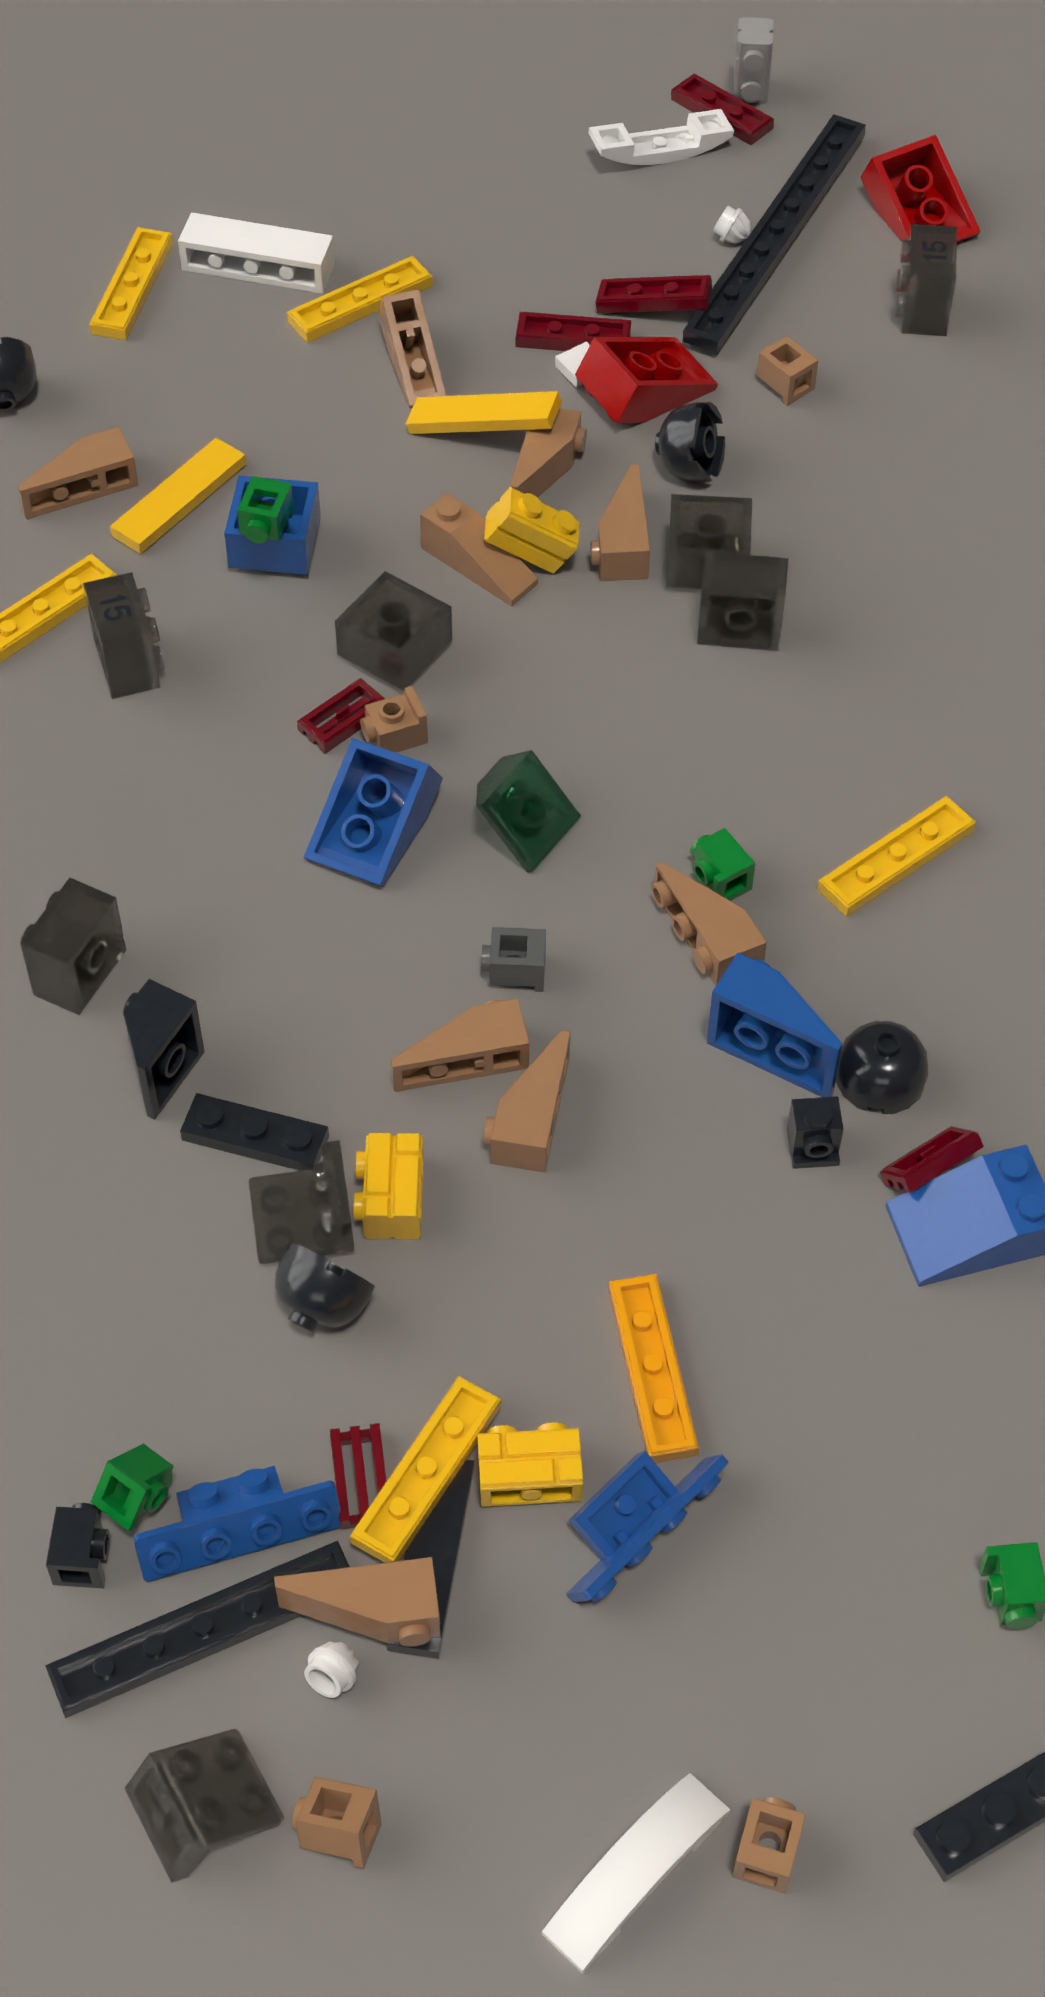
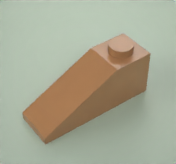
M419 289L382 296L378 315L387 350L409 408L413 407L417 397L446 396Z
M559 408L551 429L527 430L509 487L524 494L531 493L538 498L573 467L577 451H584L587 438V429L581 428V411Z
M118 426L81 437L19 484L18 490L25 519H30L139 485L134 456Z
M639 464L630 465L598 523L597 540L590 541L591 565H599L600 581L648 579L650 547Z
M449 493L444 494L420 514L421 548L511 607L538 585V578L519 557L484 540V518L476 510Z
M518 998L505 1001L491 1000L482 1005L472 1006L392 1058L391 1069L394 1092L527 1069L529 1067V1039Z
M561 1030L499 1099L495 1118L487 1117L484 1127L483 1144L490 1145V1164L546 1173L570 1059L571 1031Z
M432 1557L274 1577L280 1608L386 1643L399 1642L403 1646H419L429 1642L431 1638L441 1637Z

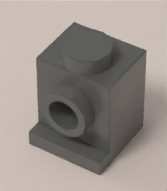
M492 927L491 945L482 944L481 971L490 972V984L535 986V992H544L546 929Z

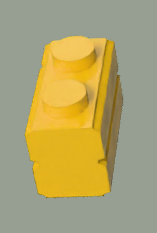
M509 487L500 497V501H497L487 512L484 540L554 574L562 566L564 560H567L577 550L580 521L575 519L568 511L557 510L542 503L539 498L531 493L524 494Z
M369 1133L366 1135L365 1151H356V1180H364L363 1192H354L353 1216L354 1221H362L363 1234L367 1239H390L394 1237L396 1240H418L421 1237L424 1148L423 1136L419 1133H398L396 1136H393L391 1133Z
M551 1422L539 1426L537 1430L517 1431L513 1426L499 1425L490 1428L487 1433L477 1434L481 1507L582 1501L583 1474L579 1428L567 1429V1426L563 1423Z

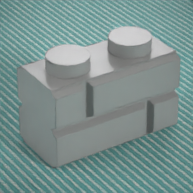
M738 18L733 95L749 104L768 103L773 49V20L770 18Z

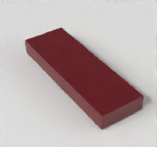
M695 73L671 89V100L693 113L721 109L734 129L733 136L750 146L774 128V118Z
M711 275L602 279L595 301L597 313L707 309L713 287Z
M521 311L519 313L515 347L567 351L585 342L590 345L594 337H630L632 320Z

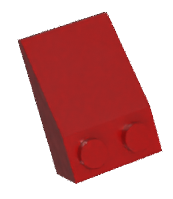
M936 134L872 157L860 176L875 210L914 258L933 252L922 250V241H927V248H931L930 245L934 241H942L947 246L979 235L981 232ZM936 244L935 248L936 250H939L943 248V246L941 244Z
M594 337L575 373V376L586 387L587 393L596 398L607 411V415L611 420L619 424L647 422L715 391L718 386L713 377L676 337Z

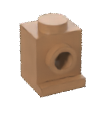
M786 336L774 344L766 346L759 352L757 376L782 395V402L788 406L815 389L818 359L790 337Z
M413 686L405 687L404 694L365 705L366 717L360 719V724L367 743L374 742L375 746L395 753L428 743L427 715Z
M316 1776L306 1798L300 1797L298 1799L292 1818V1827L298 1831L300 1847L302 1849L352 1859L354 1867L363 1869L382 1825L377 1789Z
M766 1797L764 1801L752 1798L732 1878L785 1894L806 1814L795 1811L796 1808L793 1804L780 1798ZM765 1838L773 1839L778 1844L779 1849L777 1851L761 1846L759 1842Z

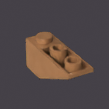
M663 862L656 864L655 883L651 885L653 898L659 908H666L672 918V925L677 937L681 941H687L693 951V958L697 968L702 974L707 973L715 986L737 953L751 959L764 961L767 942L745 909Z

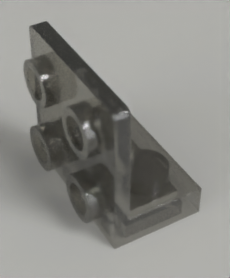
M340 1140L321 1143L323 1161L315 1162L314 1169L258 1176L249 1179L257 1255L260 1264L280 1262L281 1257L292 1242L322 1256L354 1252L352 1221Z
M231 1729L149 1753L124 1788L171 1883L190 1877L211 1848L278 1827L284 1820V1815L237 1729Z

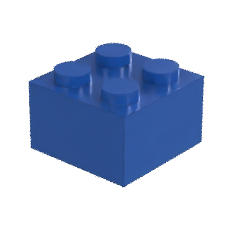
M239 475L224 532L228 568L308 575L321 518L318 482L267 478L292 483L294 514L292 518L288 519L279 541L267 539L264 543H254L245 534H240L237 509L252 478L251 476ZM262 496L263 501L275 503L276 498Z

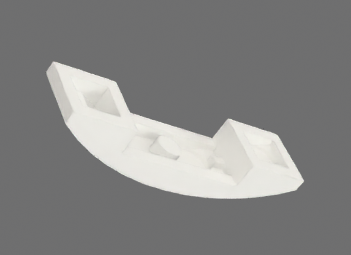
M717 109L688 113L686 126L628 133L623 123L589 127L588 134L600 155L607 159L632 165H657L688 159L709 151L733 137L734 129L723 111Z
M691 1773L686 1775L648 1809L604 1855L543 1929L542 1935L583 1974L619 1935L621 1926L691 1850L695 1852L728 1816L730 1809Z

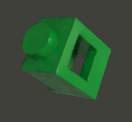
M252 476L237 509L240 534H245L254 543H264L267 539L279 541L288 519L292 518L294 514L292 483ZM262 496L276 498L275 503L263 501Z
M726 828L711 835H703L692 844L690 853L695 857L693 871L697 880L703 886L708 885L712 891L729 901L752 890L755 862Z
M143 1443L107 1461L90 1502L126 1530L130 1531L135 1528L141 1514L147 1511L151 1513L163 1503L169 1491L168 1487L172 1483L174 1465Z
M1038 1542L986 1546L979 1570L981 1576H986L988 1603L990 1607L997 1606L1000 1624H1006L1009 1629H1025L1034 1626L1038 1621H1042L1045 1614V1575Z

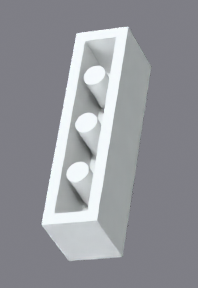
M191 212L178 239L181 270L323 294L335 266L332 235Z

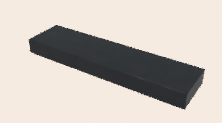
M466 1459L404 1555V1560L432 1557L441 1637L431 1638L429 1642L419 1646H403L399 1642L387 1643V1651L436 1659L440 1657L474 1475V1460Z

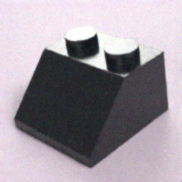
M148 979L138 993H132L127 999L123 1009V1016L148 1117L155 1120L205 1051L196 1000Z

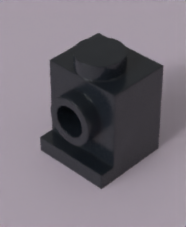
M838 1096L791 1099L787 1133L793 1169L840 1165L839 1150L844 1128Z
M76 1503L72 1507H56L46 1560V1567L53 1585L104 1589L106 1578L100 1560H106L110 1533L109 1529L102 1527V1511L95 1505Z

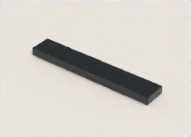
M338 1540L45 1665L65 1718L303 1616L302 1614L279 1607L274 1577L350 1567Z

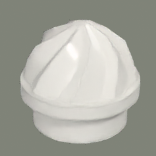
M728 205L717 221L713 232L721 236L720 241L736 244L748 238L751 228L750 220L741 208L738 207L735 210Z
M329 1641L315 1648L310 1653L304 1675L308 1684L317 1693L328 1698H335L341 1692L350 1690L356 1682L355 1672L359 1661L355 1658L354 1651L349 1649L346 1644Z

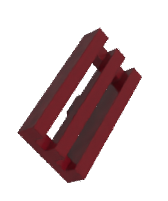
M359 678L297 720L298 731L302 735L307 733L309 741L313 744L318 743L319 749L326 754L361 730L360 719L366 717L365 705L384 700L385 698L362 678ZM363 694L365 695L364 697H362L361 699H359L358 701H356V702H355L354 704H352L351 706L348 705V704H350L351 702H353L355 699H357L358 697H360L361 695H363ZM336 713L335 717H333L320 727H316L317 725H319L320 723H322L323 721H325L326 719H328Z
M950 1126L884 1167L880 1171V1175L886 1187L891 1188L894 1186L897 1190L904 1188L905 1192L911 1193L984 1146L978 1132Z
M380 1423L369 1424L370 1429L360 1430V1426H351L350 1431L340 1432V1428L330 1429L336 1491L341 1512H339L341 1529L355 1528L369 1508L362 1443H372L378 1494L387 1482ZM352 1445L360 1513L357 1515H349L342 1446Z

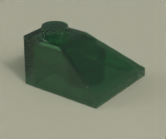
M532 750L501 757L477 783L476 807L527 873L532 872L581 817L580 813Z

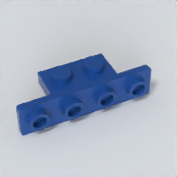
M646 1451L637 1453L568 1520L601 1559L567 1592L569 1598L573 1602L588 1601L590 1599L593 1602H597L606 1596L617 1584L614 1576L626 1564L632 1567L649 1554L653 1548L649 1541L662 1530L665 1533L677 1526L687 1515L684 1507L695 1496L698 1498L704 1497L721 1482L722 1478L718 1473L729 1463L723 1454L703 1459L674 1486Z
M275 1466L264 1469H250L235 1477L213 1483H199L188 1490L177 1492L176 1495L183 1521L138 1533L133 1539L143 1579L145 1581H152L340 1528L339 1512H341L333 1481H326L283 1493Z

